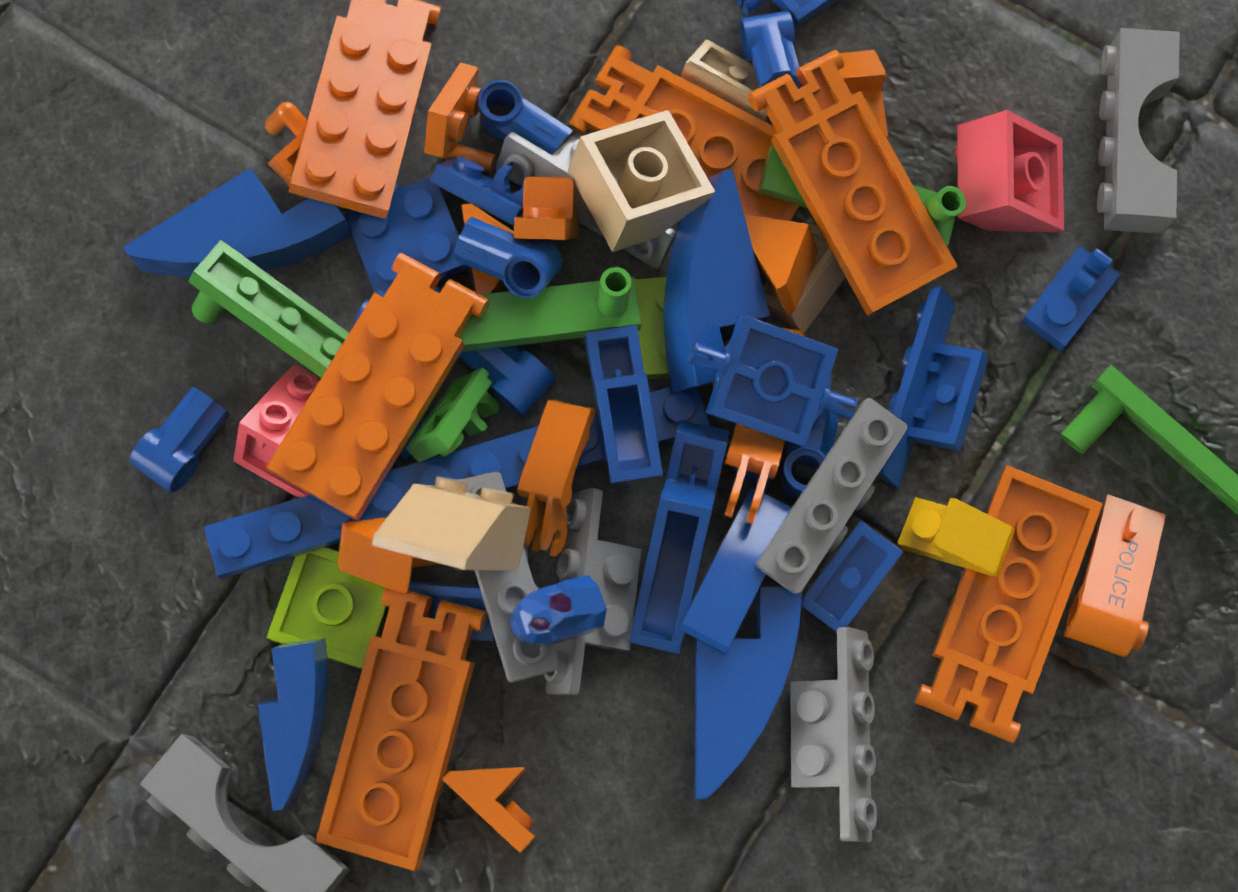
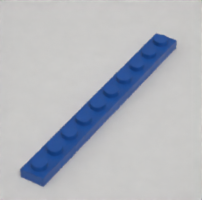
M672 386L650 392L658 446L675 441L680 420L710 427L697 387L673 393ZM597 412L590 427L589 440L580 456L575 471L606 462ZM538 426L457 450L445 457L437 456L389 471L359 521L388 517L413 484L435 486L436 477L460 480L497 471L502 476L506 492L517 489ZM307 495L204 526L217 576L223 579L338 544L341 540L342 524L357 520L316 497Z

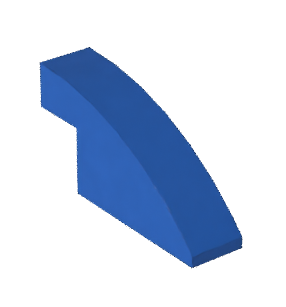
M249 168L123 248L141 271L190 278L193 271L220 240L263 271L291 265L319 254L353 235L345 217L336 205L307 198L282 214L253 170Z
M732 169L724 170L708 178L715 193L711 199L681 220L670 255L665 285L664 334L666 359L673 393L715 383V371L687 362L688 354H695L708 359L707 356L690 351L694 342L722 352L725 347L720 330L735 327L739 315H746L757 320L770 316Z
M682 420L679 422L668 473L656 514L631 629L630 643L677 654L680 653L684 632L679 630L691 605L730 431Z
M760 587L757 592V639H733L727 653L699 639L696 640L694 800H706L744 760L764 730L781 696L793 660L800 625L802 591L793 594L785 587Z

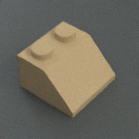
M669 110L581 136L568 167L571 178L612 252L658 237L711 199L715 193L714 188Z
M436 477L435 486L424 484L412 485L374 534L372 546L463 570L518 571L531 508L513 504V494L509 492L482 487L480 495L466 492L467 482Z

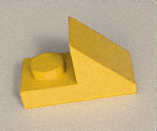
M915 497L897 544L905 551L998 577L1015 529L955 498H950L946 506Z

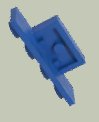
M931 286L927 301H923L918 309L916 337L913 346L908 347L904 354L902 364L904 375L899 391L892 395L889 402L888 411L907 424L905 434L878 473V476L891 487H900L913 442L961 451L988 362V357L983 350L944 344L955 304L943 287Z

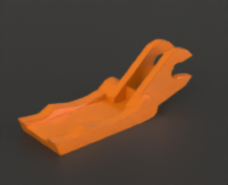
M558 400L547 401L517 488L520 497L528 498L527 507L531 508L523 544L524 546H529L534 536L531 551H547L554 533L555 536L549 555L556 557L565 545L567 537L566 506L571 501L574 473L580 456L589 440L590 427L598 410L597 408L583 407Z
M736 424L724 464L736 467L738 471L724 516L732 518L746 471L759 474L746 523L753 525L767 478L774 479L776 476L785 440Z

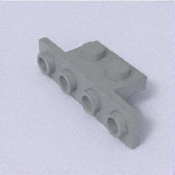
M511 132L504 139L496 171L505 165L514 167L509 180L521 187L525 178L529 176L571 178L568 167L582 135L575 132L553 155H550L518 134ZM575 185L578 222L604 237ZM669 228L654 239L624 248L623 250L654 269H659L667 257L676 232Z
M867 398L863 400L756 561V567L793 594L800 593L826 553L834 551L848 531L845 524L854 510L859 511L873 494L875 486L872 483L905 434L907 424L873 399Z
M497 471L459 480L468 483L467 493L480 495L482 487L506 492L502 476ZM523 545L518 571L475 570L507 680L511 683L550 673L559 667L553 645L527 644L515 637L512 632L510 618L513 609L529 593L538 589L534 584L529 568L527 547ZM544 618L533 619L530 624L537 631L548 629Z
M589 488L572 492L571 501L566 506L567 537L563 550L557 560L556 572L559 582L589 575L599 585L607 609L605 625L592 633L553 644L559 667L553 672L544 674L547 681L546 694L578 695L585 645L615 651H630L631 643L629 639L634 619L641 549L597 540L603 491L600 489ZM557 596L552 609L562 613L570 612L566 600Z
M840 627L837 629L838 680L790 682L791 787L839 788L841 841L871 842L872 830L875 828L877 821L876 805L873 799H871V776L875 772L876 757L874 749L870 745V723L874 718L875 704L873 696L869 692V670L873 666L874 652L872 644L868 640L867 632L850 627Z

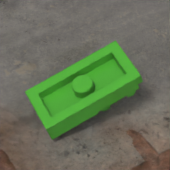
M483 367L452 381L405 449L418 462L438 454L445 457L452 453L464 439V435L461 433L462 430L469 436L486 430L488 426L480 419L478 412L486 418L497 413L500 407L497 401L487 392L492 382L487 378L489 373Z

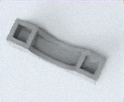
M1120 28L1111 45H1105L1103 49L1101 74L1108 75L1107 91H1103L1101 96L1099 116L1100 120H1105L1107 123L1106 137H1102L1099 145L1098 163L1099 166H1105V183H1101L1098 190L1097 210L1100 213H1104V230L1163 234L1176 219L1177 170L1161 163L1148 151L1140 136L1138 118L1140 109L1155 100L1165 98L1179 78L1180 32Z
M181 734L140 783L151 794L146 801L153 809L169 820H172L175 815L191 827L186 833L187 837L209 854L214 849H217L231 861L226 867L228 872L249 888L256 882L266 892H333L351 870L348 865L323 844L315 842L316 839L312 835H301L288 843L273 847L258 844L246 837L233 822L228 809L227 790L233 769L193 736Z

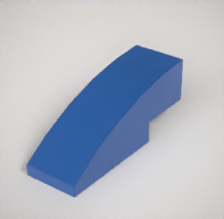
M637 325L587 332L585 334V346L611 484L663 476L647 374L644 373Z
M752 487L679 630L727 653L766 575L756 567V561L792 508L763 493L753 525L746 523L755 489Z
M326 638L287 643L272 648L278 697L258 704L273 811L283 810L297 800L310 772L320 741L327 700L328 665Z

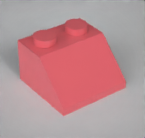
M1009 110L957 125L955 158L958 164V189L963 192L966 198V206L962 213L958 215V219L986 231L1045 233L1064 231L1063 139Z

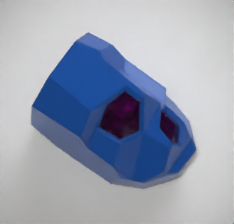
M589 575L561 581L529 593L513 609L510 625L515 637L525 643L550 646L592 633L605 625L607 609L599 585Z

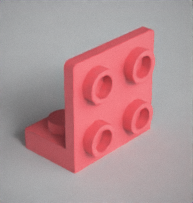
M294 364L239 422L233 462L292 495L301 498L310 494L271 473L266 468L321 379L318 375Z

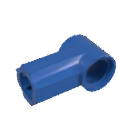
M790 11L741 18L740 33L743 53L747 62L752 61L758 87L760 88L789 74L797 88H801L802 85L796 74L799 64L795 54V31Z
M496 80L488 83L480 92V123L483 130L490 137L505 139L511 132H514L550 155H553L573 135L572 129L524 99L520 90L513 83L505 80ZM498 104H505L513 109L511 113L505 116L493 115L489 110Z
M471 217L465 223L453 253L456 255V261L503 280L511 293L525 299L534 298L539 295L562 268L560 251L549 240L530 239L528 241L523 238H514V234L474 217ZM525 261L535 265L540 275L530 271Z
M514 346L461 352L458 357L473 371L483 367L489 373L487 378L492 382L489 387L490 390L503 404L520 417H523L556 381L551 371L536 357L525 350L520 352Z
M192 387L160 429H151L139 440L131 453L130 464L169 493H175L190 480L199 463L198 455L230 414L205 393Z
M823 410L813 423L805 447L788 442L784 465L780 473V485L783 492L790 499L797 501L807 486L798 483L793 478L791 469L799 464H804L812 467L815 472L834 445L839 415Z

